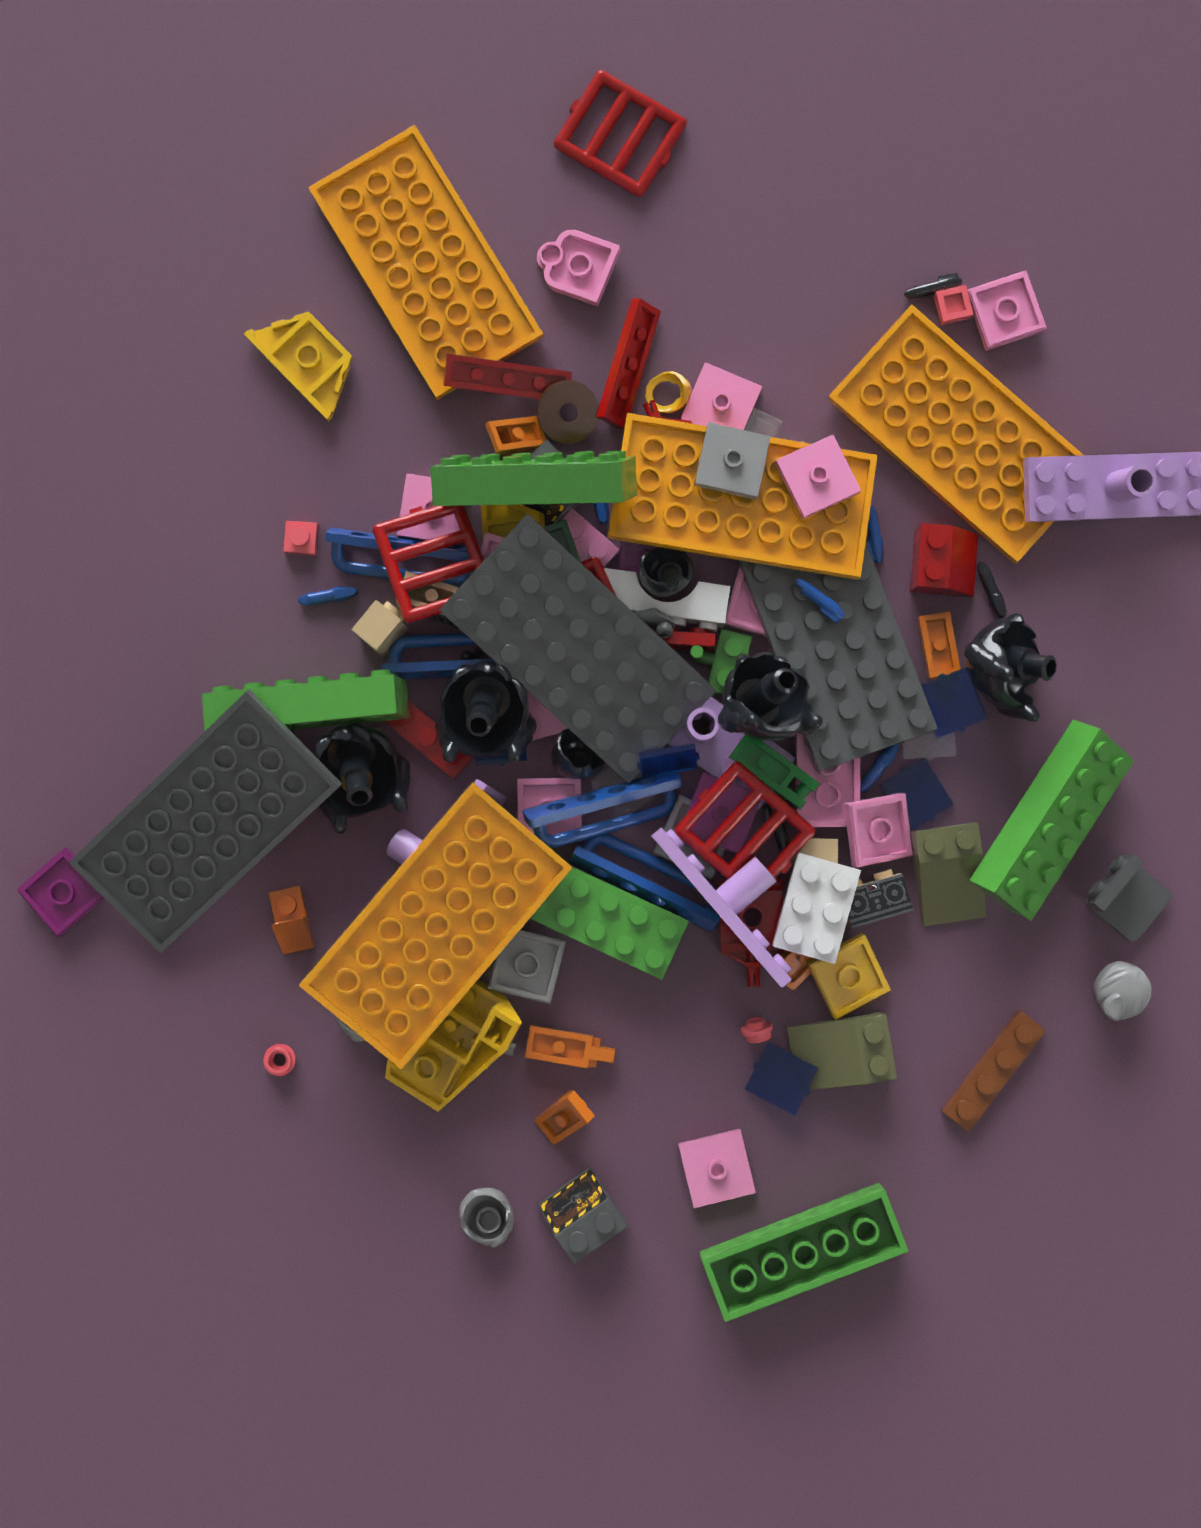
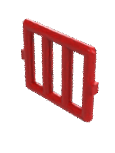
M599 70L580 100L575 99L569 108L571 114L554 140V147L635 196L641 197L647 191L661 167L665 168L671 159L670 152L685 129L687 121L684 117L604 70ZM604 85L619 95L586 149L582 150L569 142ZM631 101L645 111L610 166L595 156L627 104ZM655 117H658L672 126L639 180L635 181L623 174L622 171Z
M465 505L434 506L424 510L422 506L409 509L410 514L374 525L373 534L405 622L412 623L442 613L439 609L450 598L413 608L408 591L475 571L484 561ZM452 514L455 515L460 530L394 551L392 550L387 534ZM463 542L465 543L470 559L406 579L402 578L397 563Z
M739 761L733 762L709 790L705 788L698 795L697 798L700 800L675 827V834L727 880L748 862L785 819L799 833L767 867V870L774 879L780 872L785 874L792 866L790 861L815 834V829L810 823ZM737 777L740 778L752 790L713 834L703 842L691 831V828ZM762 798L776 811L736 856L727 863L715 852L716 848Z

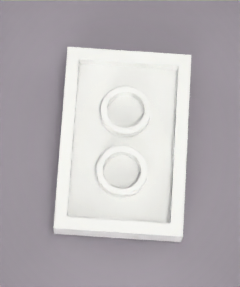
M798 852L771 946L835 964L861 870Z

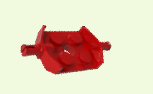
M755 854L748 860V862L755 857ZM726 878L717 883L718 888L727 881ZM775 878L776 882L737 915L751 932L757 928L770 943L765 949L772 957L777 953L780 955L785 951L784 949L771 946L783 906L782 880ZM748 908H756L761 914V920L756 926H748L743 920V914ZM720 917V953L745 965V968H747V987H753V975L754 987H761V963Z

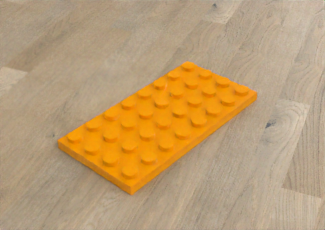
M416 125L411 126L308 187L320 210L436 400L457 389L456 387L443 386L446 354L503 362L544 337L542 330Z
M912 304L827 398L1013 564H1016L1054 522H1025L1023 459L1027 457L1083 455Z
M627 413L621 451H626V456H636L637 496L625 502L612 504L607 539L855 580L860 579L877 455L841 449L861 489L860 494L802 520L775 465V461L810 445V443L770 437L758 498L754 500L694 486L707 426Z
M472 782L302 980L299 986L402 1070L573 867Z

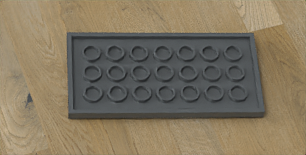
M528 513L439 609L496 663L505 666L513 678L518 679L531 695L628 783L638 775L686 724L689 715L695 709L701 708L717 691Z
M866 543L862 573L859 580L737 560L743 572L750 596H752L761 625L764 628L772 654L784 657L791 664V668L805 674L810 686L807 695L808 703L812 705L814 714H818L823 720L822 725L813 733L803 734L817 772L938 729ZM795 579H804L835 601L845 614L842 620H839L836 624L822 614L820 607L800 592L802 589L795 584Z
M249 689L68 863L158 952L162 953L338 789L342 783Z

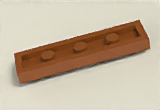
M1017 1010L941 1111L966 1131L970 1132L1046 1030L1021 1010Z

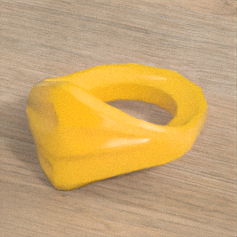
M670 371L663 372L652 378L646 386L645 398L648 403H650V400H654L653 391L660 383L670 382L678 384L680 388V398L676 399L673 404L661 406L656 403L659 413H673L681 410L686 405L692 393V387L683 375Z

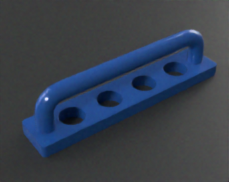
M330 528L326 531L325 541L332 542V561L340 571L389 579L385 566L353 562L344 558V544L379 549L373 533ZM388 536L393 551L423 542L422 540ZM456 545L422 555L456 561L470 559L467 548ZM399 568L402 578H404L406 571L418 575L425 573L422 571ZM474 571L440 582L460 587Z
M465 633L408 635L399 637L390 646L389 663L382 664V670H390V673H397V676L404 680L451 678L454 671L461 665H474L483 660L492 663L495 661L493 659L401 663V652L406 648L477 645Z
M666 770L633 779L630 783L626 781L522 810L523 817L529 827L533 828L534 835L549 848L559 847L667 816L676 804L675 789L682 787V780L675 771ZM663 792L664 800L659 806L555 835H549L546 831L545 825Z
M609 833L588 838L584 841L582 847H575L569 864L680 916L708 932H712L717 925L720 916L708 902H706L705 907H702L594 854L593 851L597 845H605L697 890L677 866Z

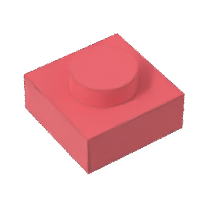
M966 285L935 292L934 300L941 325L971 319L974 315Z
M286 521L283 552L285 554L317 556L319 524L314 522Z

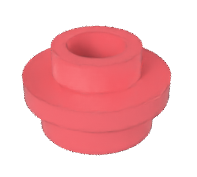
M763 1017L750 1018L741 1027V1034L746 1037L748 1043L767 1041L771 1038L772 1022L765 1020Z
M275 1044L265 1052L263 1063L270 1074L284 1076L295 1067L296 1055L290 1046ZM277 1054L285 1056L286 1062L284 1065H278L275 1062Z

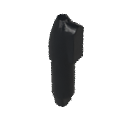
M958 273L938 276L937 281L913 286V288L906 290L904 296L907 299H917L934 295L936 291L962 285V279L959 278Z
M979 562L977 566L978 575L988 596L989 604L1000 618L1006 616L1007 610L1002 593L999 592L987 564Z
M768 803L762 805L767 821L776 810ZM784 822L774 832L778 848L782 851L790 843Z

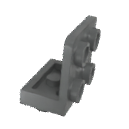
M1136 854L1117 856L1108 867L1110 871L1102 880L1100 879L1094 883L1088 891L1089 896L1083 902L1129 941H1137L1172 898V894L1168 889L1141 868L1144 861Z

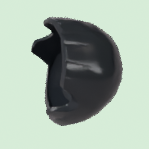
M659 547L652 552H645L642 555L639 563V578L643 587L657 597H669L680 592L688 585L692 579L694 567L691 559L685 552Z
M569 728L561 731L551 749V760L554 768L560 775L566 778L584 779L594 776L601 771L605 764V761Z

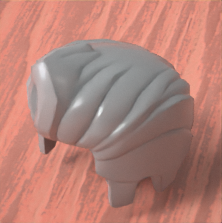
M1116 961L1107 964L1093 983L1096 1001L1106 1017L1112 1021L1118 1022L1119 1020L1139 1015L1151 998L1152 988L1148 977L1138 966L1127 962Z
M490 1187L472 1190L465 1196L459 1206L461 1227L469 1239L476 1243L496 1248L507 1239L509 1233L513 1230V1210L508 1198L501 1190Z

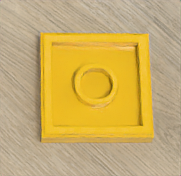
M863 933L841 943L835 964L815 958L806 962L830 1014L835 1020L891 990L868 939Z

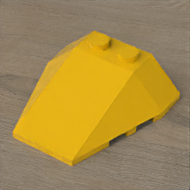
M478 979L402 1070L387 1059L385 1078L439 1112L508 1050L522 1021L505 995L488 989V985Z

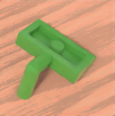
M721 629L715 654L703 651V648L699 645L691 648L689 653L691 661L712 666L708 682L717 690L715 694L723 695L726 677L735 668L738 656L741 654L748 655L752 636Z

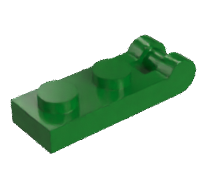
M746 735L743 736L728 757L734 762H741L769 788L799 810L806 804L805 798L810 791L814 792L820 785L814 778L761 740L751 739ZM793 778L800 782L795 792L787 787Z

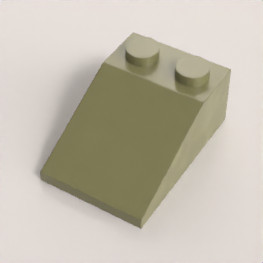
M978 822L910 832L913 851L912 862L922 926L986 917L985 892L969 881L983 860Z
M882 1012L786 1027L797 1091L864 1085L897 1079L887 1015Z

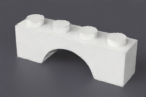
M604 568L616 596L633 612L657 608L672 618L675 627H686V623L698 624V628H705L710 632H716L717 627L723 628L725 625L730 586L698 582L695 589L687 597L675 602H662L653 599L644 592L638 582L636 572Z

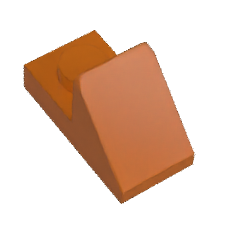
M538 416L489 421L485 424L495 452L501 455V460L505 456H512V454L535 451L547 440L540 427Z
M302 885L269 892L275 924H271V927L283 955L314 948L315 944Z
M569 1090L533 1121L550 1142L555 1145L588 1124L595 1115L574 1090Z

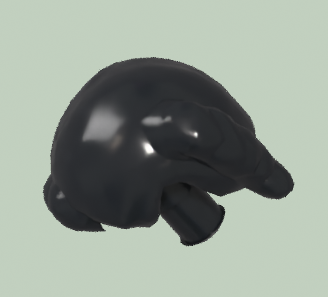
M1015 613L1007 618L991 622L966 645L964 650L968 675L978 693L987 702L994 705L1001 714L1010 718L1037 722L1040 717L1039 711L1033 705V698L1026 694L1024 689L1036 683L1039 678H1042L1044 681L1050 680L1056 672L1057 663L1053 655L1045 656L1039 654L1034 640L1037 637L1035 631L1025 624L1021 614Z
M770 652L757 653L752 657L746 654L738 656L735 668L726 677L723 690V708L717 718L723 730L729 733H743L755 740H784L793 737L797 733L806 735L813 733L822 725L823 720L821 716L814 714L812 705L808 703L807 695L810 686L807 677L800 671L791 668L788 660L781 656H774Z
M484 660L474 665H461L454 671L453 678L448 682L441 695V717L435 725L437 739L443 749V759L448 763L454 762L459 752L472 757H497L507 754L508 760L516 763L532 741L537 729L536 720L529 712V700L524 685L518 679L513 678L505 666Z
M350 723L347 726H337L328 735H323L318 739L313 754L342 783L338 789L319 805V809L331 821L336 833L343 834L346 831L347 818L363 816L383 809L390 804L393 805L398 813H405L407 811V793L411 781L410 763L405 757L397 753L395 746L385 734L376 729L365 727L360 723Z

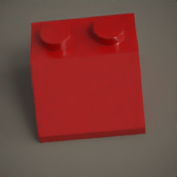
M921 523L914 532L910 592L973 597L978 534L952 525Z

